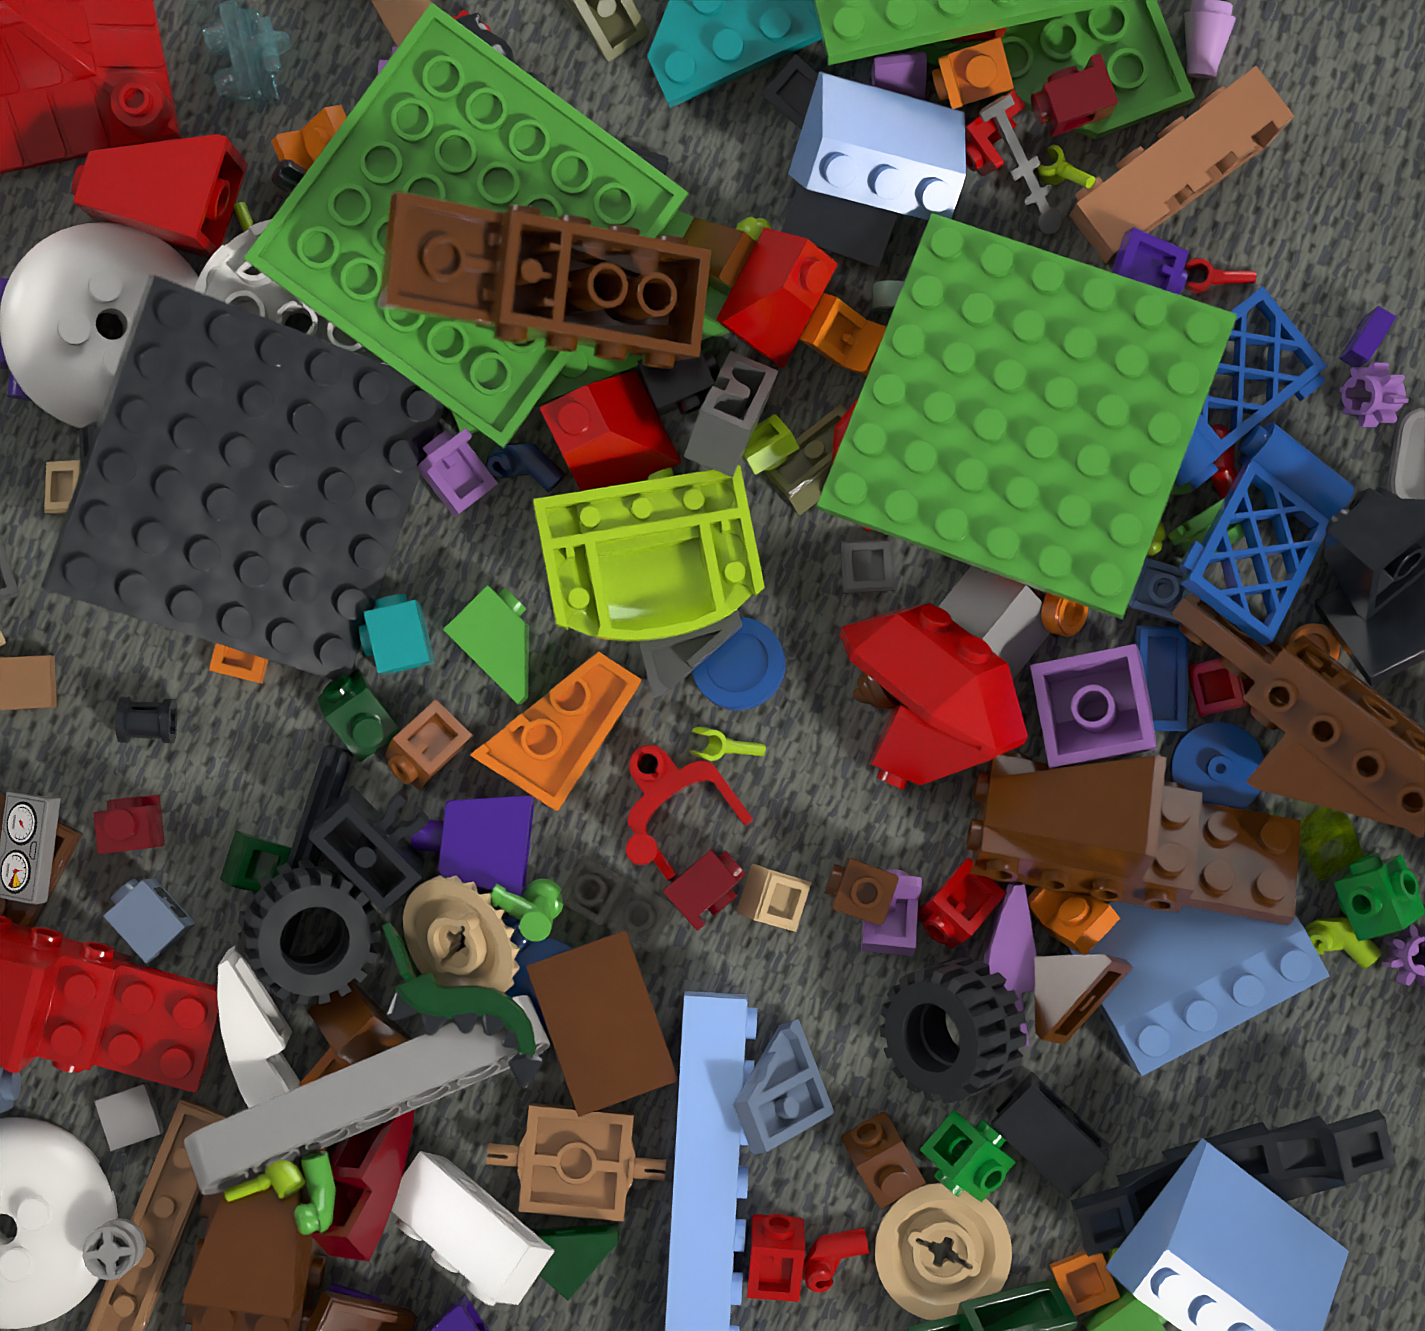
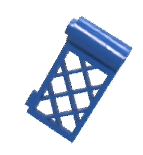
M1263 286L1231 311L1238 314L1235 321V330H1232L1228 340L1234 342L1233 365L1220 363L1216 374L1233 376L1232 400L1211 397L1208 393L1174 482L1178 488L1187 482L1192 489L1197 488L1219 470L1213 462L1220 454L1292 395H1295L1299 401H1302L1325 382L1320 372L1328 366ZM1255 305L1269 321V336L1246 332L1247 312ZM1246 344L1268 348L1267 371L1245 367ZM1280 350L1294 352L1307 369L1299 376L1279 373ZM1244 378L1267 382L1266 403L1264 405L1243 402ZM1278 384L1286 385V387L1278 392ZM1208 407L1231 411L1230 432L1222 439L1219 438L1208 424ZM1243 413L1251 414L1242 422Z
M1269 423L1264 427L1256 425L1243 437L1238 446V449L1242 452L1239 459V464L1242 467L1202 543L1200 544L1198 541L1191 543L1178 566V569L1185 573L1181 581L1184 587L1262 646L1273 641L1326 535L1325 529L1327 524L1335 514L1348 505L1355 491L1354 485L1275 423ZM1250 483L1264 493L1268 510H1252L1247 492ZM1294 516L1310 528L1305 541L1293 543L1286 517ZM1257 520H1272L1279 545L1263 547L1256 524ZM1241 523L1248 549L1232 551L1226 530L1229 524ZM1281 554L1287 577L1285 581L1273 583L1266 556ZM1251 558L1259 585L1242 586L1235 560ZM1209 563H1221L1228 589L1219 590L1202 577ZM1262 595L1267 612L1264 623L1250 614L1245 596Z

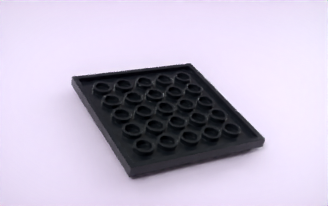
M149 274L41 587L50 592L335 681L343 674H347L350 677L361 646L359 626L366 625L364 612L373 610L375 606V600H377L421 474L417 466L427 457V453L423 448L433 440L444 405L391 366L162 277Z

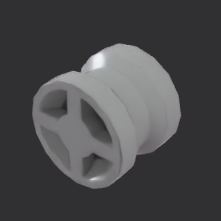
M116 1218L107 1221L90 1234L83 1245L82 1257L85 1267L92 1275L99 1279L114 1280L120 1278L141 1261L146 1249V1239L141 1228L128 1219ZM114 1236H116V1240L125 1246H119L118 1243L114 1242Z

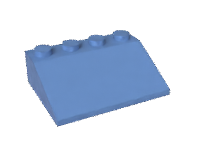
M1110 901L1107 904L1111 905L1120 919L1087 953L1107 954L1122 958L1133 966L1129 973L1098 1007L1130 1068L1141 1076L1330 976L1296 915L1289 925L1189 906H1183L1177 913L1156 911L1145 906ZM1066 946L1070 955H1081L1080 953Z
M1202 1138L1105 1268L1134 1296L1183 1331H1323L1349 1251Z

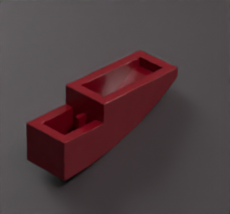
M414 1110L339 1142L329 1160L336 1189L332 1224L322 1233L316 1230L309 1234L328 1256L369 1262L385 1229L398 1193L407 1160L413 1128Z

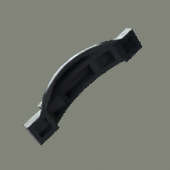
M1378 1109L1326 1124L1320 1115L1272 1130H1268L1263 1122H1259L1204 1139L1285 1202L1357 1182L1363 1175L1396 1166L1386 1118ZM1200 1140L1162 1151L1164 1162L1117 1175L1119 1184L1117 1187L1070 1200L1082 1246L1088 1257L1120 1248Z

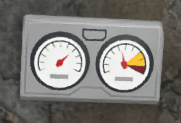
M14 792L6 793L0 839V898L30 904L47 902L61 798Z

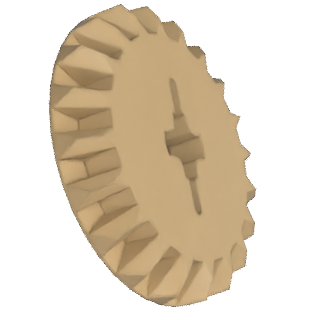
M439 875L414 889L404 908L403 930L410 955L422 975L433 973L437 982L442 986L478 985L495 988L503 993L514 984L512 977L520 968L514 960L520 949L510 941V937L515 929L504 925L501 919L504 910H495L491 906V894L479 895L474 882L463 884L457 875L446 879ZM464 930L463 934L466 937L464 944L466 945V947L462 948L456 953L461 944L460 932Z
M930 1182L894 1201L886 1215L881 1218L880 1227L875 1238L876 1267L886 1291L906 1311L927 1320L933 1321L956 1315L959 1302L1000 1292L1007 1280L1011 1267L1012 1245L1007 1225L995 1206L986 1198L981 1203L965 1190L957 1197L941 1183ZM945 1237L951 1238L952 1250L969 1265L956 1259L952 1261L947 1258L940 1265L933 1262L935 1256L933 1251L929 1249L927 1244L917 1240V1238L930 1243L932 1241L941 1243Z

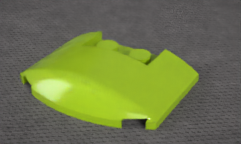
M738 465L733 477L716 470H707L533 499L556 626L566 630L570 627L595 638L616 641H648L670 638L705 628L728 617L749 599L752 594L756 597L765 588L740 465Z

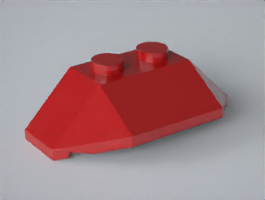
M925 603L873 615L841 627L839 637L843 641L849 660L926 723L959 741L978 745L979 751L991 758L1024 745L1028 735L1008 663L994 653L986 641L972 636L954 622L950 614L944 609L931 603Z

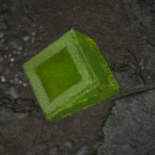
M1321 807L1300 819L1299 849L1319 882L1345 868L1350 862L1364 856L1351 821L1343 812Z

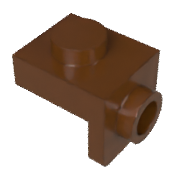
M846 856L843 866L833 865L824 893L833 896L830 902L832 909L876 925H882L888 913L899 878L893 873Z
M881 1112L871 1119L861 1122L855 1128L842 1135L841 1139L855 1167L880 1209L926 1184L886 1112Z

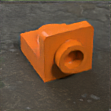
M1001 37L938 57L940 68L932 70L940 101L949 99L952 109L1015 88Z
M342 105L324 107L301 130L277 134L272 139V145L279 161L283 159L293 160L305 168L307 172L347 118Z
M1037 886L1027 897L1029 911L1047 934L1081 955H1087L1120 919L1111 905L1092 896L1065 891H1050Z

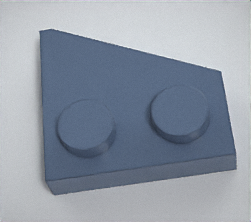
M799 1019L787 1021L778 1026L733 1104L752 1155L770 1151L835 1113Z

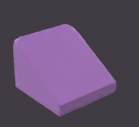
M920 51L876 56L871 70L872 86L925 100L926 53Z

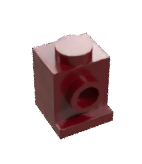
M1101 53L1091 56L1082 71L1078 72L1076 66H1071L1047 77L1048 82L1043 85L1042 90L1030 96L1031 106L1037 122L1040 125L1046 123L1051 137L1109 118L1118 104Z
M160 795L111 799L106 801V811L93 812L98 854L165 846Z
M711 848L665 887L663 892L695 930L699 931L706 923L701 914L708 909L715 916L734 900L737 895L731 888L746 873L727 850L718 856Z

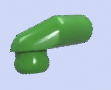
M326 1151L314 1152L301 1158L310 1204L299 1205L295 1209L294 1215L299 1232L305 1235L311 1234L316 1230L322 1233L332 1224L336 1189Z

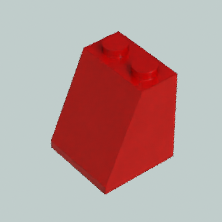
M219 134L93 150L88 152L85 165L78 166L72 181L73 202L97 223H117L155 236L169 244L172 248L210 259L224 243L248 163L231 141Z

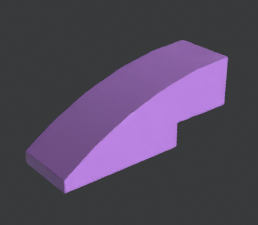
M1015 882L1008 883L1005 889L1007 894L1002 898L996 909L985 945L983 962L990 965V974L999 972L1007 980L1004 985L1007 991L1014 989L1019 998L1015 1005L1018 1012L1024 1011L1021 993L1035 991V957L1037 956L1025 884ZM1024 1023L1020 1025L1021 1031L1027 1034L1026 1046H1030L1027 1026Z

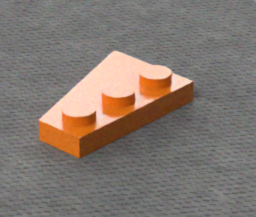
M597 652L552 688L549 693L524 713L517 716L489 741L472 752L470 756L558 812L643 680L602 653Z

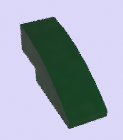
M1054 1278L959 1302L956 1315L909 1326L907 1331H1072L1076 1328L1078 1321Z

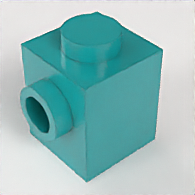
M397 594L375 600L377 609L364 612L366 625L359 626L360 639L365 655H374L379 674L388 675L435 664L420 602L416 600L407 601L406 594Z

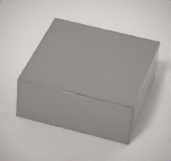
M149 1082L94 1101L110 1151L165 1132Z

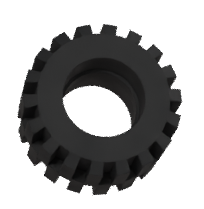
M310 860L299 861V868L291 869L288 863L276 867L279 875L273 879H270L267 874L258 880L261 889L257 893L249 890L244 899L248 908L246 911L239 912L238 923L242 928V932L238 933L239 944L244 951L243 955L259 982L265 988L270 987L274 995L283 1000H286L288 995H290L296 1004L308 1005L309 997H315L319 1004L331 1002L329 993L336 990L343 997L351 992L347 983L353 978L361 983L368 975L363 968L365 962L374 964L378 952L374 949L373 943L380 942V929L375 925V921L379 919L374 907L369 903L368 897L342 871L340 873L337 872L330 864L321 862L320 866L316 867ZM310 907H324L335 912L336 929L332 939L323 949L307 956H294L281 950L280 936L282 930L294 914Z
M971 958L950 959L906 974L899 979L900 984L892 986L887 993L890 1002L884 1003L881 1010V1015L886 1019V1023L880 1025V1036L886 1038L888 1046L883 1048L887 1059H893L896 1065L893 1071L899 1079L905 1077L908 1080L907 1088L913 1093L917 1094L923 1091L926 1100L936 1102L942 1099L943 1103H954L961 1099L963 1100L999 1085L998 1083L1007 1080L1013 1074L1011 1068L1020 1065L1023 1055L1018 1048L1026 1046L1027 1034L1022 1032L1020 1027L1021 1024L1026 1023L1024 1011L1018 1012L1015 1002L1019 1000L1014 989L1007 991L1004 987L1007 980L999 972L990 974V965L982 961L972 963ZM946 1012L951 1016L958 1029L960 1048L949 1034L946 1024Z

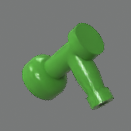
M536 879L527 885L521 897L505 891L506 888L496 883L490 893L491 905L494 907L498 905L509 915L520 920V932L526 939L542 941L547 938L551 932L552 920L560 914L564 905L565 898L562 888L550 879Z

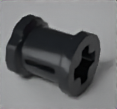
M121 696L117 703L115 730L118 742L129 743L131 738L161 739L163 743H174L177 735L176 699L167 698L162 703L133 702L129 696Z

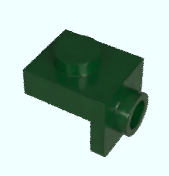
M360 669L352 672L350 677L347 674H343L337 681H330L324 688L323 693L317 698L325 720L359 762H362L388 744L401 731L400 725L370 688L365 675Z

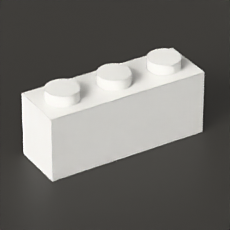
M419 1151L401 1178L398 1193L391 1210L399 1217L396 1221L398 1228L416 1240L422 1241L423 1239L434 1249L431 1254L432 1258L447 1270L454 1273L459 1271L470 1281L467 1286L468 1290L482 1302L492 1306L496 1302L518 1305L554 1250L456 1165L443 1156Z

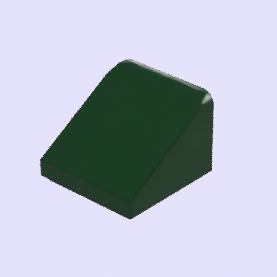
M236 830L220 880L231 887L247 891L251 890L257 893L261 889L258 883L261 877L267 874L270 879H273L279 875L276 867L287 863L291 847Z

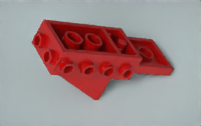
M0 915V1067L8 1072L18 1074L34 1058L40 1057L51 1060L53 1067L66 1072L76 1073L83 1071V1069L89 1071L96 1065L189 1092L197 1093L199 1091L220 1019L217 998L218 986L130 962V955L116 952L113 947L104 943L93 941L80 942L63 937L64 935L61 932L50 928H30L12 923L10 918Z

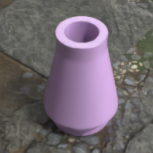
M1221 0L1191 1L1190 11L1184 13L1187 58L1186 76L1216 79L1219 63L1236 18L1231 16L1233 4Z

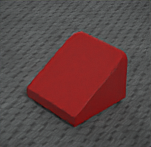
M1221 658L1188 666V676L1199 717L1249 706L1250 704L1243 697L1254 685L1253 679L1248 677L1244 680L1235 676L1223 666L1220 661Z

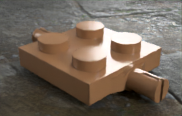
M530 1102L527 1129L520 1146L489 1142L486 1165L517 1167L521 1183L519 1212L624 1221L626 1195L633 1183V1178L665 1182L667 1159L635 1157L636 1152L632 1142L634 1112L600 1109L578 1117L577 1111L573 1106Z

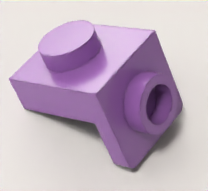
M467 428L454 437L446 430L423 448L428 456L417 466L421 475L454 518L498 485V482L467 443L473 437Z
M887 869L884 871L897 875L899 881L884 923L876 925L863 920L861 951L913 956L916 948L918 899L921 892L922 878L909 876L908 873L901 870Z

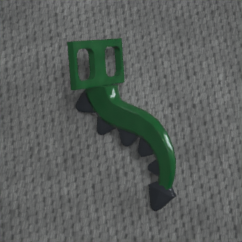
M390 923L382 925L400 975L407 981L394 988L395 994L387 1011L388 1018L392 1021H399L412 1015L420 1014L423 1031L429 1036L434 1035L449 1019H453L463 1034H468L473 1030L479 1017H483V1031L487 1036H493L505 1027L508 1032L501 1040L502 1046L505 1048H517V1054L508 1061V1064L517 1084L521 1088H527L535 1078L543 1060L535 1054V1035L532 1023L525 1011L512 997L495 988L478 985L442 986L437 982L433 973H425L418 976L405 940Z

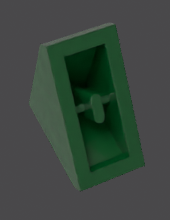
M619 1223L530 1229L554 1250L539 1276L568 1301L618 1244L620 1236Z

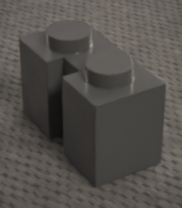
M730 351L718 374L715 385L712 386L700 409L684 457L700 463L708 469L733 477L762 417L778 370Z

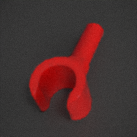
M1203 258L1191 259L1185 265L1187 270L1198 268L1207 274V279L1202 283H1186L1185 288L1191 293H1203L1211 285H1222L1223 283L1255 284L1256 271H1223V269H1213L1211 263Z

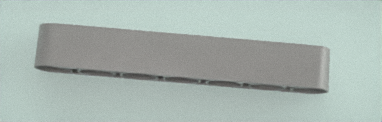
M528 995L515 996L513 1000L525 1011L532 1023L536 1044L535 1054L540 1055L549 1048L550 1042L531 998ZM483 1017L478 1018L473 1030L468 1034L460 1032L456 1024L452 1022L441 1027L432 1036L424 1034L192 1133L184 1140V1146L201 1193L209 1195L222 1192L226 1188L264 1174L266 1168L277 1160L293 1162L305 1155L319 1151L510 1068L508 1061L517 1054V1048H505L502 1046L501 1040L508 1032L505 1027L493 1036L484 1034Z

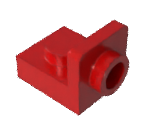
M1013 89L1003 96L1011 94L1015 103L1004 110L1014 129L1017 124L1012 117L1025 108L1026 105ZM978 114L965 125L966 167L971 171H978L982 177L997 170L1004 164V160L992 145L1002 138L993 118L983 122Z
M969 857L959 864L931 899L921 905L917 912V919L923 923L925 932L933 940L945 944L950 949L955 948L971 937L1007 894L991 878L970 874L972 860Z
M754 1214L752 1216L747 1298L799 1302L805 1254L803 1218L789 1217L784 1214Z

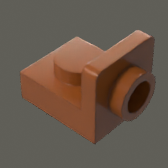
M435 699L391 740L384 756L388 760V766L396 778L405 784L411 783L416 789L421 791L429 784L433 775L469 743L473 735Z

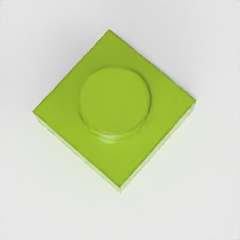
M774 414L757 425L742 460L756 475L763 470H771L785 462L788 455L800 449L792 432Z

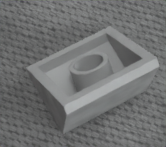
M972 565L938 606L947 611L952 620L972 636L986 641L991 650L1008 663L1012 680L1050 634L1042 624L1041 609L1043 602L1027 585L991 572L985 573L983 569Z

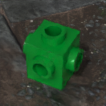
M1379 853L1358 858L1348 864L1351 871L1334 882L1339 906L1342 912L1348 916L1358 941L1404 930L1425 915V908L1419 896L1417 879L1407 868L1402 854L1381 860Z
M955 1110L948 1115L920 1149L939 1168L934 1176L941 1184L957 1197L965 1190L981 1203L990 1192H993L1002 1184L1006 1173L1016 1163L1000 1148L1006 1139L983 1119L975 1126Z

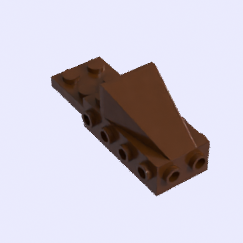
M399 191L391 194L378 307L476 324L475 327L494 330L493 339L504 342L526 343V341H545L544 348L565 352H576L577 345L593 347L594 357L609 360H626V353L643 356L642 365L655 368L672 369L676 360L700 357L711 250L689 246L687 239L678 236L658 235L654 239L640 236V230L633 227L611 225L608 226V229L591 226L590 219L579 216L561 215L558 219L540 216L541 210L530 206L509 205L507 212H499Z
M1194 593L1184 597L1171 613L1174 618L1181 622L1178 626L1179 630L1192 642L1200 646H1204L1207 643L1223 656L1220 660L1221 663L1235 676L1244 680L1248 677L1252 678L1255 684L1243 697L1252 706L1250 713L1264 726L1272 730H1276L1279 727L1285 732V735L1246 782L1254 789L1406 828L1417 838H1420L1425 832V729L1306 636H1300L1286 647L1276 639L1262 646Z
M1010 752L991 759L986 771H977L972 801L979 802L977 819L972 818L970 821L966 839V850L973 851L970 874L986 876L998 881L1018 882L1039 886L1050 891H1065L1092 896L1103 901H1118L1140 905L1156 911L1178 913L1183 906L1289 925L1295 918L1301 820L1202 802V792L1187 790L1184 785L1176 782H1164L1166 757L1155 755L1050 769L1048 763L1032 761L1027 755Z
M336 1143L316 1152L326 1151L330 1160L335 1151ZM301 1158L291 1162L298 1167L304 1177ZM306 1184L299 1191L285 1198H279L273 1186L230 1202L226 1200L224 1191L209 1195L203 1194L201 1218L208 1219L205 1239H199L196 1244L192 1264L193 1271L185 1288L182 1302L186 1304L184 1322L185 1324L192 1325L191 1331L306 1330L314 1312V1309H311L314 1288H321L326 1267V1257L319 1256L320 1246L309 1234L300 1233L295 1221V1209L299 1205L310 1204Z

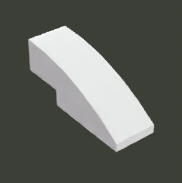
M235 945L228 949L218 965L217 998L220 1027L228 1062L238 1088L248 1108H252L301 1086L299 1085L298 1077L281 1052L285 1049L292 1030L265 987L257 979L239 946Z

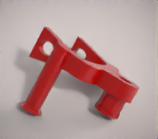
M644 745L632 754L629 761V771L645 794L634 804L627 818L628 826L635 834L626 844L627 857L633 863L646 865L654 861L667 881H672L678 876L658 848L655 839L648 834L647 825L653 814L662 804L681 790L696 783L709 781L715 784L745 826L754 821L716 767L709 761L693 762L678 769L668 754L655 745ZM653 756L657 758L658 766L654 774H644L641 770L642 761L647 757Z

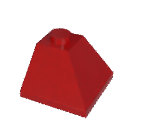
M764 227L716 321L774 365L784 369L838 264L809 239Z
M636 371L586 384L539 407L580 491L646 481L649 475L657 471L673 468L681 464L674 446Z
M899 705L892 708L869 765L879 768L876 779L905 790L908 781L916 785H923L994 758L981 753L978 745L957 740L926 723L912 710Z

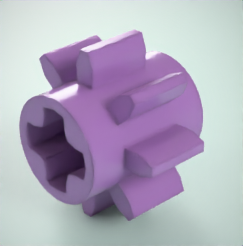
M1371 362L1369 367H1352L1350 369L1352 377L1339 389L1342 393V402L1345 407L1343 414L1359 415V427H1377L1379 422L1395 423L1397 421L1395 412L1404 403H1408L1409 400L1406 397L1403 385L1405 376L1388 375L1389 363Z
M1411 924L1404 930H1401V934L1394 938L1384 937L1383 941L1388 945V958L1381 962L1382 966L1399 970L1396 976V982L1409 986L1416 979L1419 985L1425 986V924L1419 928V931H1417L1414 924ZM1418 946H1421V948H1422V954L1417 955V956L1415 957V963H1413V962H1412V956H1414V955H1416L1417 953H1419V947H1418Z

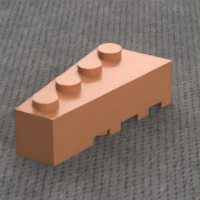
M1257 66L1253 67L1229 87L1222 86L1210 94L1199 104L1200 109L1186 120L1181 116L1170 123L1157 135L1160 140L1144 151L1140 146L1125 156L1116 165L1119 171L1105 182L1099 176L1095 178V184L1092 188L1083 187L1074 195L1078 202L1069 216L1105 264L1117 256L1126 231L1134 227L1146 233L1151 232L1269 146L1295 117Z

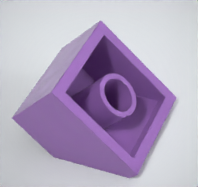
M1136 644L1030 665L1050 769L1157 749L1143 662Z

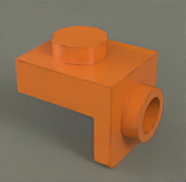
M823 293L799 339L832 364L868 376L887 327L866 320L838 297Z

